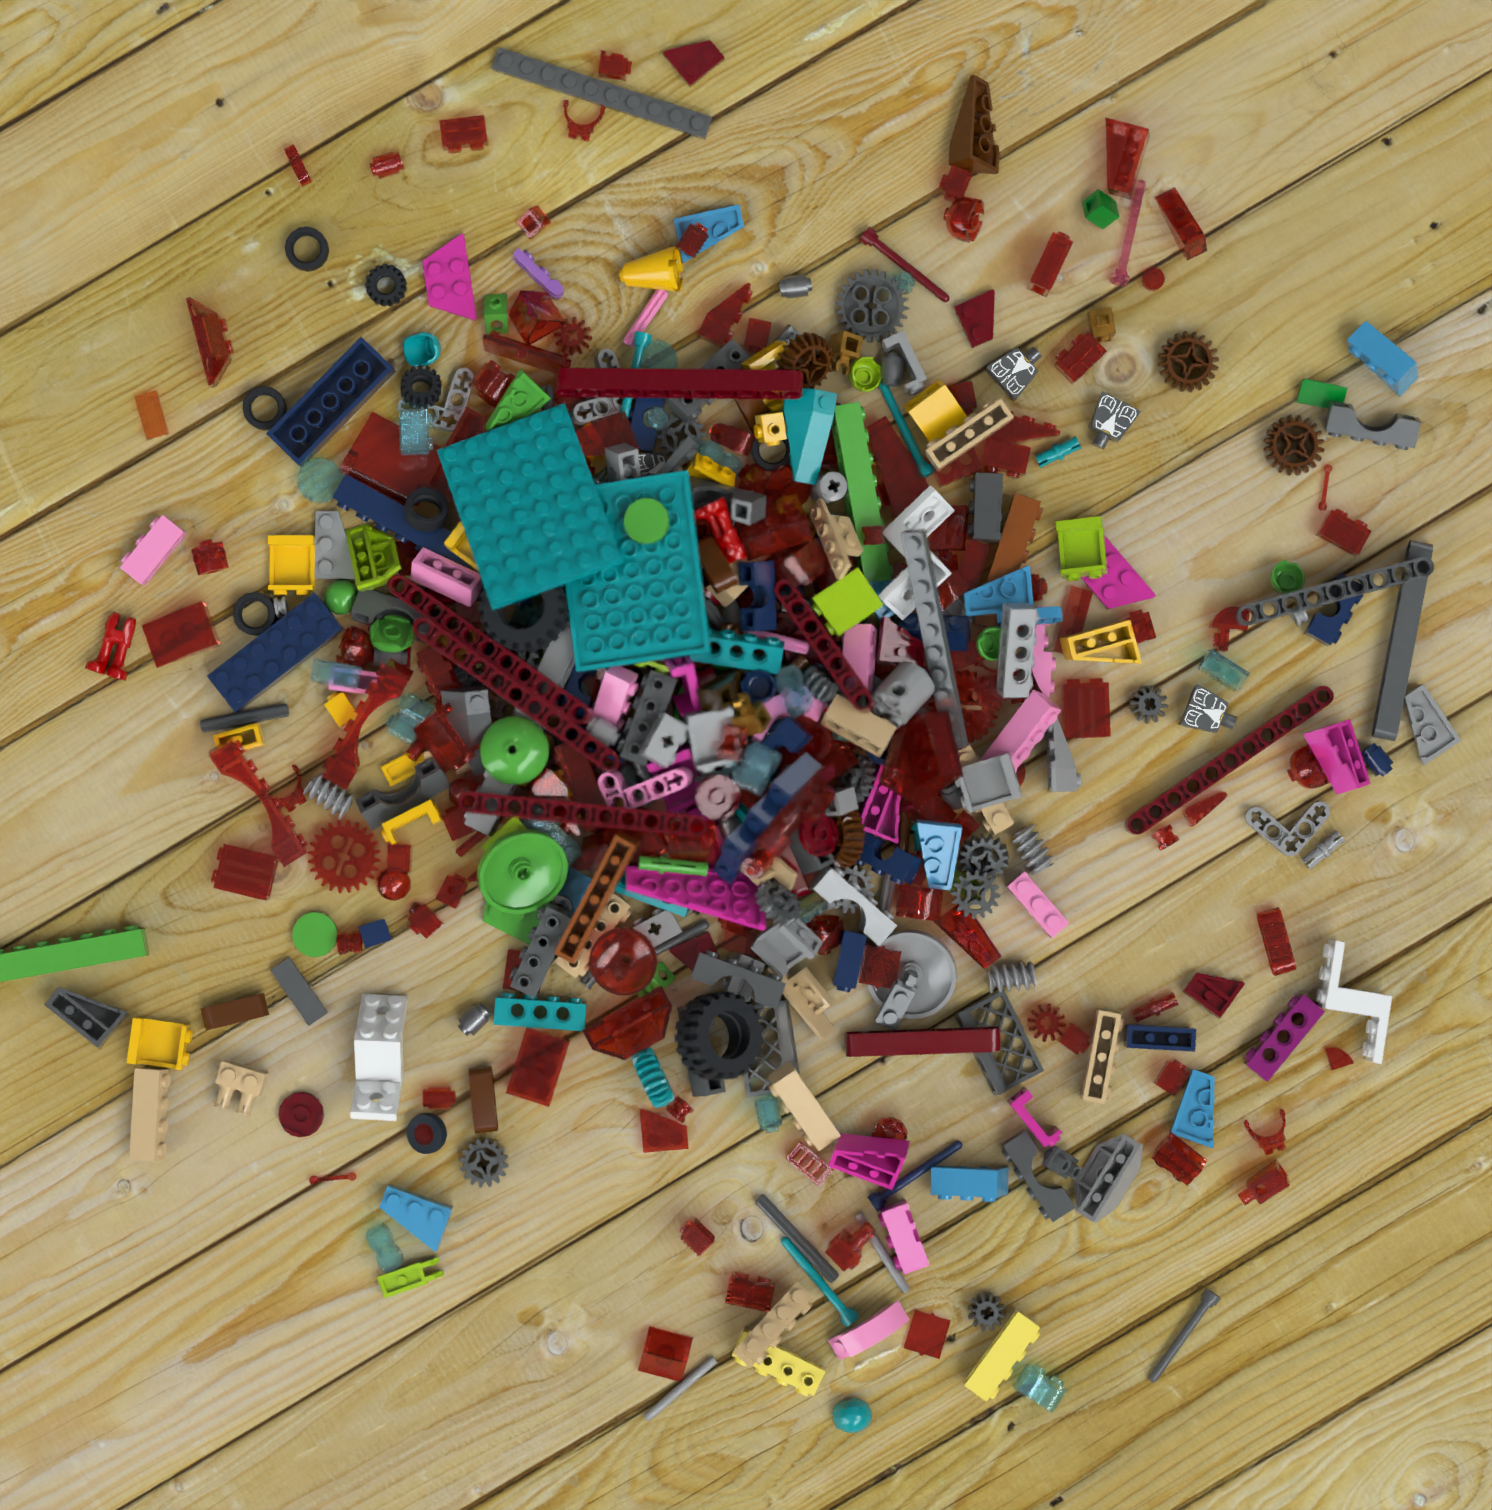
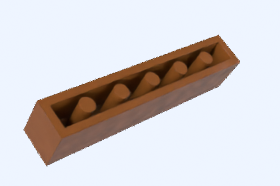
M1017 493L1014 494L1001 533V541L997 545L985 584L1019 570L1021 563L1026 564L1029 555L1026 547L1028 541L1033 542L1036 533L1033 525L1035 520H1040L1043 508L1040 507L1041 501ZM996 614L975 616L972 623L984 628L991 626L1000 627L997 624Z
M619 831L615 835L554 954L572 964H575L580 959L641 842L640 840L623 831Z

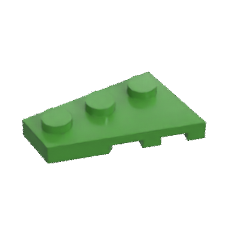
M520 368L484 427L487 431L531 416L551 398L546 391Z
M486 901L483 922L530 944L531 940L528 939V936L533 926L538 927L541 921L537 919L540 911L510 914L497 910Z

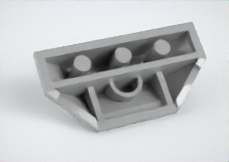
M1121 1134L1096 1146L1074 1182L1076 1211L1093 1223H1097L1117 1208L1140 1170L1143 1145L1126 1134Z

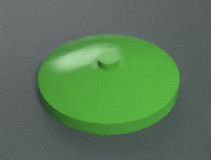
M534 829L513 831L498 838L483 854L477 870L478 885L486 901L497 910L510 914L532 912L552 901L562 889L568 872L567 858L560 844L549 834Z

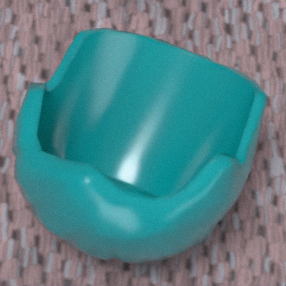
M420 332L405 338L403 353L405 360L410 366L431 365L440 357L442 348L435 335L428 332Z
M858 1398L839 1401L835 1404L832 1412L836 1428L847 1433H856L864 1430L872 1420V1411L868 1403Z

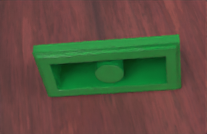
M1302 379L1296 403L1328 409L1330 400L1344 403L1347 387Z

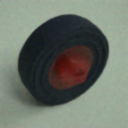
M422 1113L411 1119L407 1127V1139L415 1151L421 1154H431L440 1150L445 1144L447 1131L440 1117L433 1113Z

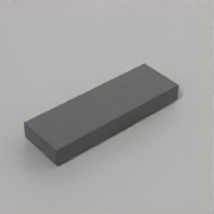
M290 957L271 969V972L308 1026L328 1013Z

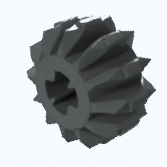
M810 666L800 680V685L804 691L821 702L829 703L834 699L839 690L836 680L819 667Z
M1152 685L1148 686L1147 692L1142 686L1139 688L1141 695L1137 692L1132 694L1138 700L1129 701L1130 705H1136L1137 707L1130 712L1131 714L1139 712V715L1136 717L1138 721L1145 716V724L1150 722V716L1153 722L1156 723L1158 722L1156 713L1161 717L1165 716V713L1160 709L1168 708L1167 704H1161V701L1166 700L1167 696L1159 698L1158 695L1162 691L1160 688L1153 693ZM1145 699H1146V701H1148V700H1150V699L1153 701V702H1152V706L1154 707L1153 709H1151V708H1149L1148 710L1145 709V706H1146V704L1144 703V700H1145Z
M981 1292L979 1293L981 1300L978 1301L973 1297L971 1300L975 1306L968 1305L967 1307L969 1311H973V1313L968 1315V1319H975L972 1324L974 1327L981 1323V1331H985L986 1325H989L990 1330L993 1331L994 1326L992 1323L995 1322L998 1326H1001L1002 1323L997 1318L1006 1317L1005 1313L999 1312L1005 1309V1305H997L1001 1300L999 1296L995 1297L992 1301L993 1294L991 1292L987 1294V1299L984 1298ZM986 1306H989L992 1314L988 1313L987 1317H984L981 1310H985Z

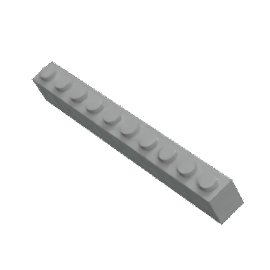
M565 620L564 624L566 627L564 631L559 632V638L555 642L552 640L549 643V647L543 649L542 654L544 656L541 663L538 662L535 665L537 670L563 688L575 665L571 626L568 620ZM547 682L543 683L540 687L541 693L545 694L549 690ZM532 703L529 707V711L532 714H537L541 710L540 703ZM515 707L513 716L527 718L544 731V727ZM514 745L510 746L509 753H516V747ZM486 770L484 773V783L477 788L476 792L513 796L517 785L502 783L493 778ZM489 800L487 803L488 810H496L498 807L497 800ZM466 812L464 824L488 836H493L502 817Z

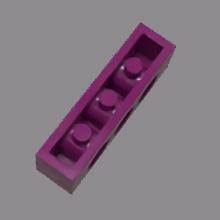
M1300 993L1299 996L1295 994L1287 1004L1289 1008L1284 1014L1280 1012L1273 1021L1275 1024L1270 1031H1264L1259 1038V1045L1256 1048L1252 1047L1244 1056L1246 1059L1244 1064L1266 1082L1271 1079L1325 1012L1304 994ZM1296 1012H1299L1302 1016V1021L1298 1025H1294L1291 1021L1292 1015ZM1281 1030H1285L1288 1034L1287 1040L1284 1042H1279L1277 1039V1034ZM1270 1047L1273 1050V1057L1265 1060L1263 1058V1051Z

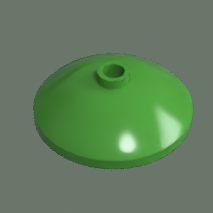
M510 716L496 721L487 729L481 741L480 755L485 769L493 778L505 784L520 785L535 779L543 771L549 756V745L546 735L536 723L524 717ZM514 745L517 749L516 753L510 754L509 747Z

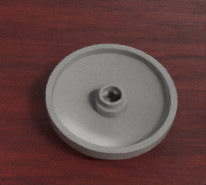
M903 930L890 934L880 946H875L879 950L872 953L873 956L881 952L887 958L885 960L891 958L897 964L896 966H898V970L895 968L897 975L890 976L889 982H892V980L897 981L898 979L903 980L908 969L917 972L916 994L902 1018H924L938 1012L948 1003L956 986L957 968L950 950L938 938L923 931ZM883 958L868 960L869 963L867 964L870 965L867 966H874V968L878 969H875L876 974L867 975L866 973L868 989L880 1006L892 985L887 984L885 971L886 967L889 970L887 971L888 974L891 970L886 965L892 964L886 961L883 962Z

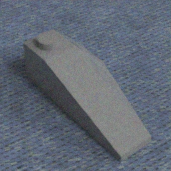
M1057 718L1046 730L1048 792H1076L1077 787H1081V774L1077 773L1074 760Z

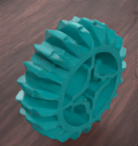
M650 1047L643 1048L633 1054L632 1061L652 1105L656 1108L668 1105L674 1100V1094L653 1049Z

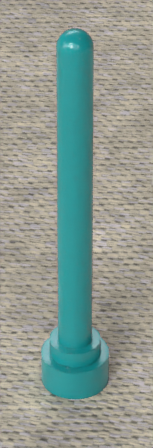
M635 331L633 341H635L634 346L636 348L631 368H640L644 349L651 343V334ZM623 398L615 431L617 439H622L624 436L633 398Z
M881 380L879 383L880 391L916 463V476L918 480L926 478L935 471L931 464L924 461L889 386L883 385V380Z
M783 1237L781 1244L839 1311V1316L842 1318L840 1321L847 1328L860 1315L855 1309L845 1306L788 1237Z

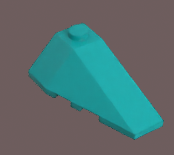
M803 388V396L800 399L783 400L782 412L783 418L786 421V438L789 440V457L793 481L811 485H816L834 417L837 393Z

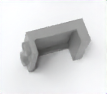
M902 330L884 339L881 344L884 354L897 349L901 358H904L903 362L913 380L904 385V394L910 392L912 396L922 391L927 378L904 331Z
M732 706L724 711L700 710L684 714L686 726H688L687 732L694 767L697 770H701L702 773L714 771L715 767L724 765V768L737 766V762L743 761L739 753L735 728L731 720L732 716H734Z
M1010 753L959 767L956 769L957 774H953L957 788L961 787L963 796H960L963 809L968 808L969 813L1023 796Z
M798 918L791 925L786 923L782 926L779 921L776 924L773 923L765 931L757 935L751 945V949L779 976L784 977L792 966L807 957L810 960L815 957L823 941Z

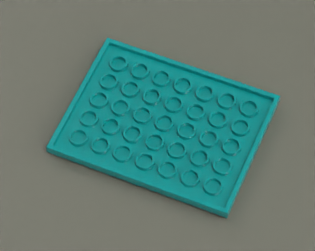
M565 403L437 450L493 610L623 563Z
M685 470L595 485L623 563L566 583L576 672L711 653L689 471ZM643 498L654 499L663 504L667 509L670 523L669 530L660 541L653 544H640L631 539L624 527V516L628 507L636 500Z

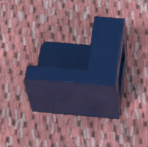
M385 919L359 927L365 948L393 940Z

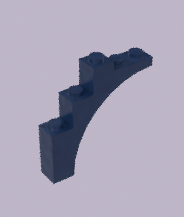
M805 753L773 781L767 795L749 810L744 822L726 838L721 848L722 854L713 871L730 885L736 880L745 863L770 829L804 791L817 780L823 766L810 755Z

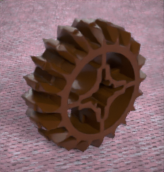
M1185 331L1183 339L1178 333L1175 334V341L1169 338L1167 340L1169 346L1163 345L1161 347L1165 353L1158 354V358L1164 360L1157 364L1158 367H1165L1159 373L1160 376L1167 374L1168 377L1164 382L1174 381L1171 385L1172 389H1175L1177 384H1179L1180 392H1183L1185 386H1187L1188 392L1192 393L1193 385L1199 391L1202 389L1201 382L1208 386L1210 382L1206 377L1214 379L1215 374L1211 371H1217L1219 368L1217 365L1212 364L1219 361V357H1212V354L1216 353L1217 349L1209 350L1208 347H1210L1212 342L1208 341L1204 344V335L1199 340L1196 339L1197 332H1193L1191 338H1189L1188 332ZM1188 345L1184 355H1171L1176 347ZM1195 347L1202 351L1206 362L1196 357ZM1190 354L1189 358L1192 359L1193 364L1187 369L1183 360ZM1171 362L1180 367L1181 377L1173 371ZM1205 369L1202 376L1188 380L1191 370Z
M804 332L802 335L796 334L795 340L789 339V344L783 345L784 351L778 353L781 358L776 361L779 366L776 370H797L804 374L803 388L815 389V385L821 386V381L827 379L826 374L832 372L830 368L834 364L832 347L825 338L816 333Z
M1292 415L1287 416V422L1281 417L1279 419L1280 426L1275 422L1271 425L1275 431L1269 429L1266 431V434L1271 438L1263 440L1264 443L1270 444V446L1263 448L1264 452H1271L1266 457V460L1273 458L1275 461L1271 464V467L1274 468L1279 464V473H1282L1287 468V476L1292 474L1293 469L1296 476L1300 475L1301 469L1305 474L1308 473V466L1314 469L1316 463L1313 460L1321 461L1322 459L1316 453H1323L1325 450L1322 447H1318V445L1325 442L1324 439H1317L1322 434V431L1320 430L1315 433L1313 429L1317 427V424L1314 423L1309 427L1310 419L1306 418L1302 423L1301 415L1296 417L1295 422ZM1298 428L1303 432L1299 436H1293L1290 433H1286L1284 429ZM1278 435L1284 443V450L1280 455L1276 446ZM1307 437H1309L1311 442L1310 455L1306 453L1307 451L1304 448V441ZM1301 438L1296 448L1294 450H1290L1287 453V450L1291 446L1290 440H1292L1293 443L1294 441H1297ZM1289 455H1295L1298 458L1301 457L1304 462L1290 463L1284 459Z
M854 810L839 816H827L834 820L839 835L838 843L834 847L835 850L831 853L835 862L830 864V866L847 868L856 865L857 860L861 858L860 853L864 852L863 844H866L864 842L866 834L864 833L865 825L862 824L863 818L859 817V812Z

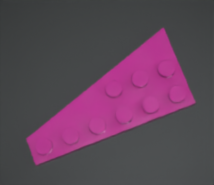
M628 866L625 871L626 890L765 931V911H760L761 905L756 904L758 898L755 896L758 892L757 889L762 884L757 886L742 871H740L738 877L731 885L724 879H721L713 869H708L706 877L672 872L659 874L658 871L638 870V866Z

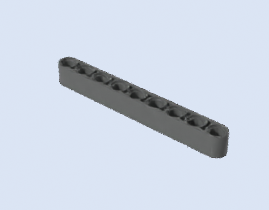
M1410 540L1404 562L1419 557L1431 559L1433 544ZM1423 562L1417 564L1418 572L1425 574L1427 570L1426 565ZM1404 570L1402 571L1401 580L1405 577ZM1428 576L1400 584L1372 727V737L1395 741L1397 738Z
M1419 557L1250 603L1237 609L1235 620L1241 626H1250L1419 580L1432 574L1434 563L1428 557ZM1419 562H1423L1426 565L1427 570L1425 574L1418 572L1417 564ZM1397 568L1404 570L1405 577L1403 580L1395 576ZM1375 574L1382 576L1383 583L1381 586L1373 582ZM1353 580L1360 582L1361 589L1359 592L1351 588ZM1331 586H1336L1339 589V596L1337 598L1329 594ZM1311 591L1317 595V602L1315 604L1307 600V594ZM1289 597L1294 599L1296 603L1293 610L1285 606V600ZM1266 603L1271 604L1274 608L1271 616L1263 612V606ZM1244 609L1249 610L1252 614L1249 622L1244 621L1241 617V612Z

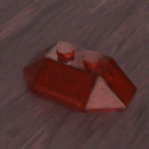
M188 297L186 302L209 387L215 388L232 361L231 354L234 353L232 342L227 340L225 334L228 331L225 318L221 319V316L215 311Z
M660 986L582 1031L593 1051L621 1060H627L665 1038L672 1004L663 987Z

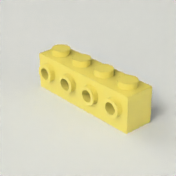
M1016 1309L963 1381L964 1386L986 1402L989 1398L993 1399L1000 1390L998 1385L1003 1379L1006 1381L1012 1374L1013 1369L1011 1367L1016 1361L1020 1362L1026 1355L1027 1351L1025 1348L1029 1343L1033 1344L1039 1337V1325Z
M745 1328L732 1351V1356L735 1357L734 1361L743 1366L747 1365L733 1352L750 1334L751 1331ZM779 1345L775 1348L770 1346L765 1351L768 1354L767 1357L759 1365L756 1362L753 1364L756 1367L754 1371L763 1376L770 1374L776 1377L775 1381L783 1386L790 1384L796 1387V1392L804 1396H808V1394L814 1396L826 1372L824 1367Z

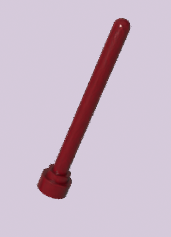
M869 226L859 239L861 243L865 246L867 244L870 247L874 246L941 301L948 302L950 300V296L878 239L877 231Z

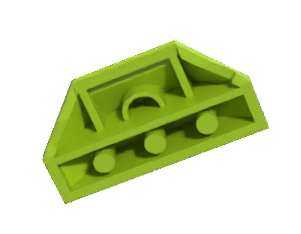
M368 524L345 530L356 586L359 591L364 592L383 586L401 569L394 537L380 530L373 529Z

